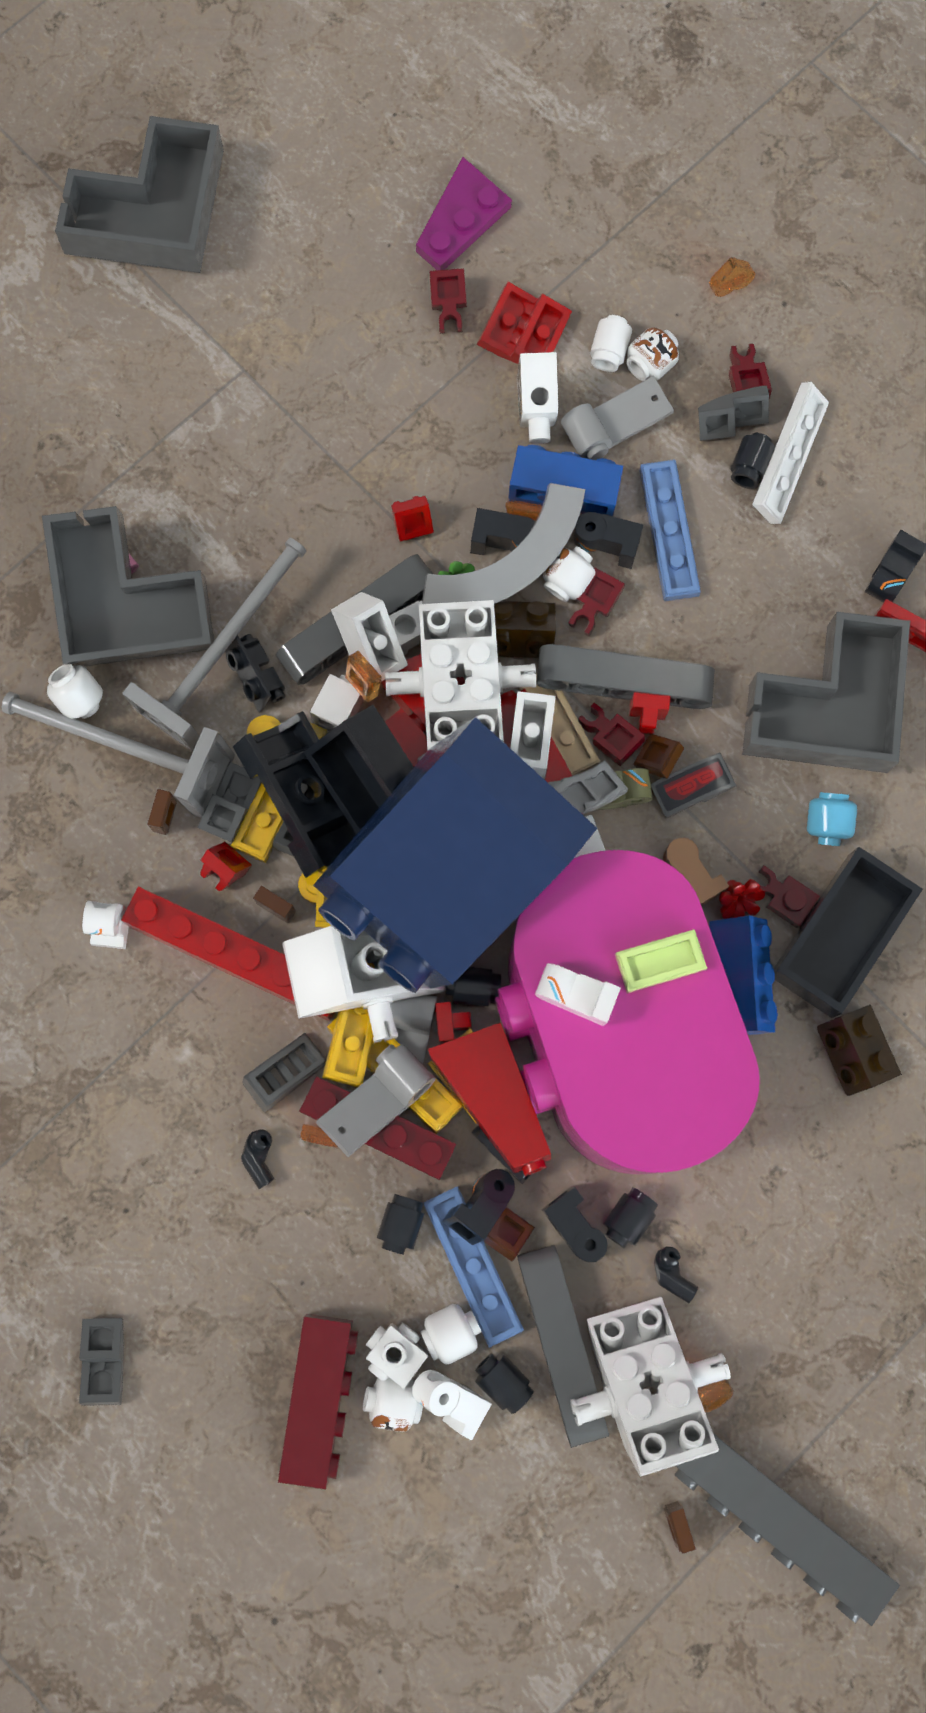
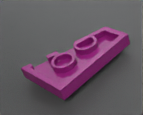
M462 157L416 243V252L436 270H445L512 207V199Z

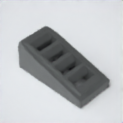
M304 1033L246 1074L242 1083L262 1111L266 1112L322 1069L326 1064V1059L308 1035ZM299 1048L312 1063L309 1067H306L295 1053ZM286 1058L289 1059L299 1072L295 1077L283 1062ZM276 1068L286 1082L284 1085L281 1086L270 1072L272 1069ZM262 1077L273 1091L270 1095L266 1093L258 1082Z

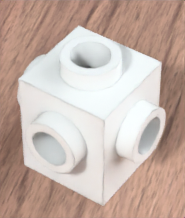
M403 1322L399 1328L393 1323L390 1324L387 1330L379 1326L366 1343V1346L371 1349L366 1357L371 1362L368 1369L383 1382L391 1378L403 1389L427 1359L429 1352L417 1343L421 1337ZM397 1347L402 1355L399 1358H392L388 1354V1349Z

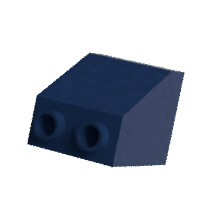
M474 717L427 751L313 886L327 897L318 910L333 928L347 938L356 940L365 931L385 948L387 953L379 961L380 967L390 978L408 991L416 993L423 984H426L430 989L451 985L569 865L597 830V827L478 718Z

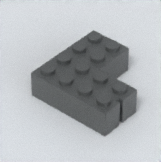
M150 116L137 178L68 168L62 196L65 203L60 205L55 229L64 254L200 273L224 152L219 125Z
M116 506L83 510L84 519L90 524L84 526L83 519L75 511L42 516L63 664L92 666L207 650L214 642L206 578L202 571L196 570L132 579L124 517Z
M836 612L827 625L822 680L757 672L749 685L746 717L749 718L745 723L742 755L888 773L899 763L910 621Z

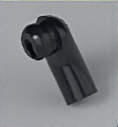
M259 1129L249 1134L241 1156L242 1164L258 1189L263 1188L275 1179L265 1164L272 1144V1137L264 1129Z
M666 1246L655 1255L654 1266L657 1282L667 1291L690 1303L698 1290V1286L680 1275L678 1262L681 1258L680 1253L676 1248Z

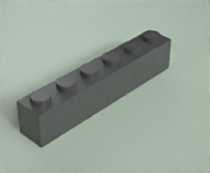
M715 1434L713 1435L719 1448L718 1452L675 1465L678 1468L675 1476L693 1491L699 1485L708 1492L710 1496L706 1501L725 1517L730 1511L742 1520L739 1528L755 1542L759 1543L763 1537L775 1548L771 1554L788 1569L791 1570L794 1564L807 1573L803 1580L821 1596H824L828 1590L838 1598L839 1602L836 1607L854 1623H857L861 1617L869 1625L873 1626L900 1585Z

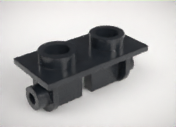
M251 634L241 638L237 635L225 651L227 663L233 671L237 672L243 683V690L247 699L254 703L260 713L269 699L276 703L285 698L286 695L283 692L285 686L274 667L261 671L260 667L268 664L270 660L258 638H253Z

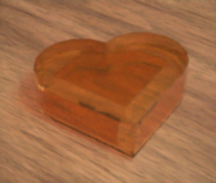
M730 257L711 277L709 286L715 296L722 297L733 290H739L749 285L755 278V272L749 262Z

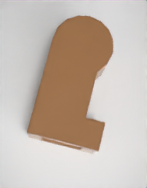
M678 838L673 840L663 854V861L674 867L688 880L695 890L701 906L728 889L729 885L722 874L714 879L711 878L701 863L698 847L692 840Z

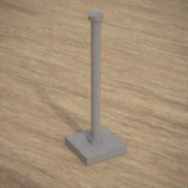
M289 538L285 542L286 549L168 701L163 700L160 703L132 682L122 693L140 715L192 752L200 736L191 724L180 717L182 713L179 710L297 557L302 558L307 552L293 538Z
M8 692L2 701L1 708L4 713L9 715L17 713L182 773V778L174 796L193 816L202 818L211 795H216L227 767L235 755L218 731L207 727L203 728L190 759L187 760L20 699L18 694Z

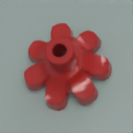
M749 879L745 885L735 880L727 882L729 885L728 889L719 896V901L723 905L720 909L722 917L724 919H729L731 916L732 918L743 917L745 911L751 916L756 915L760 911V907L755 901H760L765 897V891L760 888V884L753 879Z

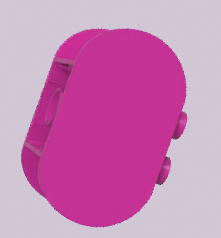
M605 850L574 858L519 915L508 957V979L510 985L498 988L499 997L495 998L500 1019L509 1042L527 1036L534 1055L535 1062L523 1065L524 1070H521L520 1074L535 1113L537 1115L552 1110L556 1124L568 1143L586 1159L606 1169L626 1174H654L693 1167L724 1150L742 1132L754 1111L760 1083L756 1056L701 903L688 880L674 867L656 857L635 851ZM695 929L707 966L706 970L627 993L615 957L616 952ZM546 964L558 965L579 975L583 974L603 983L608 982L620 987L608 1023L605 1026H601L537 997L535 993Z

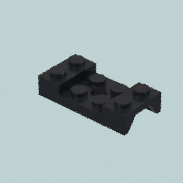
M302 711L274 728L255 736L252 733L245 735L233 746V749L250 779L257 776L260 778L294 841L288 844V847L305 878L329 867L356 836V832L303 753L319 739L305 713ZM301 783L307 784L313 789L314 799H309L302 793Z

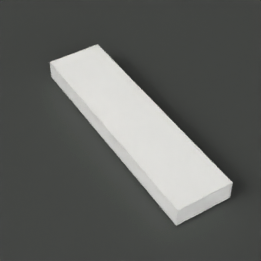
M812 382L801 383L752 504L770 524H781L829 404Z

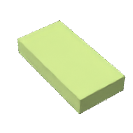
M695 929L615 953L627 993L707 969Z

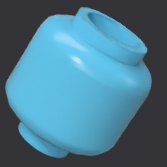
M820 792L819 798H814L809 803L807 832L812 836L818 837V844L840 846L841 839H849L854 836L857 805L853 801H849V795Z

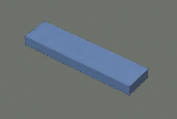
M676 460L641 464L639 471L664 601L699 597L701 590Z
M457 1186L423 1202L488 1347L490 1348L523 1332L522 1324L484 1242L481 1241L471 1245L442 1222L451 1208L461 1203L466 1205L459 1187Z

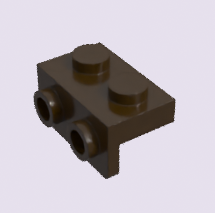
M502 600L494 604L498 657L539 658L541 646L555 644V603Z
M871 1004L817 1026V1031L847 1096L873 1088L902 1075Z

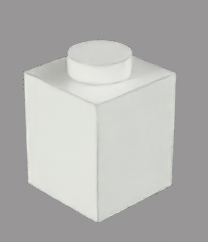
M329 674L310 710L312 722L331 731L344 720L357 714L364 702L363 689L359 688L360 684L345 675H341L338 678Z

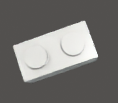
M360 592L331 609L357 674L380 683L385 679V672H398L408 665L383 600Z
M518 691L510 749L545 779L555 696Z

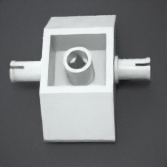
M494 600L419 604L422 667H419V671L385 672L386 696L420 693V697H424L427 750L474 717L478 718L504 742L500 692H503L505 688H536L535 663L502 666L501 662L498 663ZM464 677L466 679L465 684L458 685L456 678Z
M332 926L282 943L298 1018L363 1007V1009L368 1010L374 1042H381L382 1039L387 1041L398 1037L390 1005L393 1001L446 991L445 986L430 989L426 984H423L416 993H413L400 986L379 965V961L387 953V950L365 931L356 940H352ZM367 963H374L375 968H371Z
M662 1297L587 1319L589 1334L604 1391L570 1400L573 1415L576 1414L575 1421L577 1425L580 1426L583 1423L609 1415L615 1418L625 1450L640 1477L718 1452V1445L698 1395V1387L730 1379L731 1375L728 1364H723L726 1361L724 1355L720 1353L717 1356L691 1364L686 1361ZM650 1386L657 1389V1394L651 1395L649 1389H644V1387Z

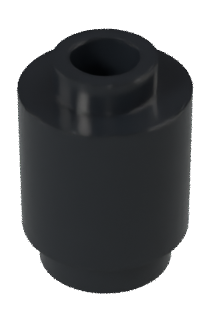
M756 432L752 435H745L742 438L731 466V479L735 484L743 488L755 489L762 482L775 449V445L770 437Z
M469 967L453 984L446 985V995H452V1003L485 1007H488L489 1003L496 1004L495 998L499 997L498 988H501V974L492 973V969Z
M632 1187L628 1194L623 1193L603 1224L608 1228L605 1235L622 1248H625L628 1243L636 1246L656 1217L653 1212L658 1207V1204L643 1192Z
M394 1193L392 1203H387L377 1234V1238L383 1240V1249L404 1255L406 1248L414 1250L425 1213L421 1212L424 1205L423 1202Z
M492 1353L489 1354L475 1370L479 1374L475 1383L501 1410L507 1409L511 1414L519 1411L534 1393V1390L529 1386V1379L503 1353L497 1357Z

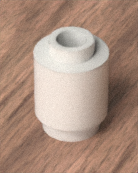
M609 315L607 318L599 321L590 351L592 357L591 364L595 368L606 372H615L618 370L619 365L623 364L632 334V328L627 324L628 322L625 318Z

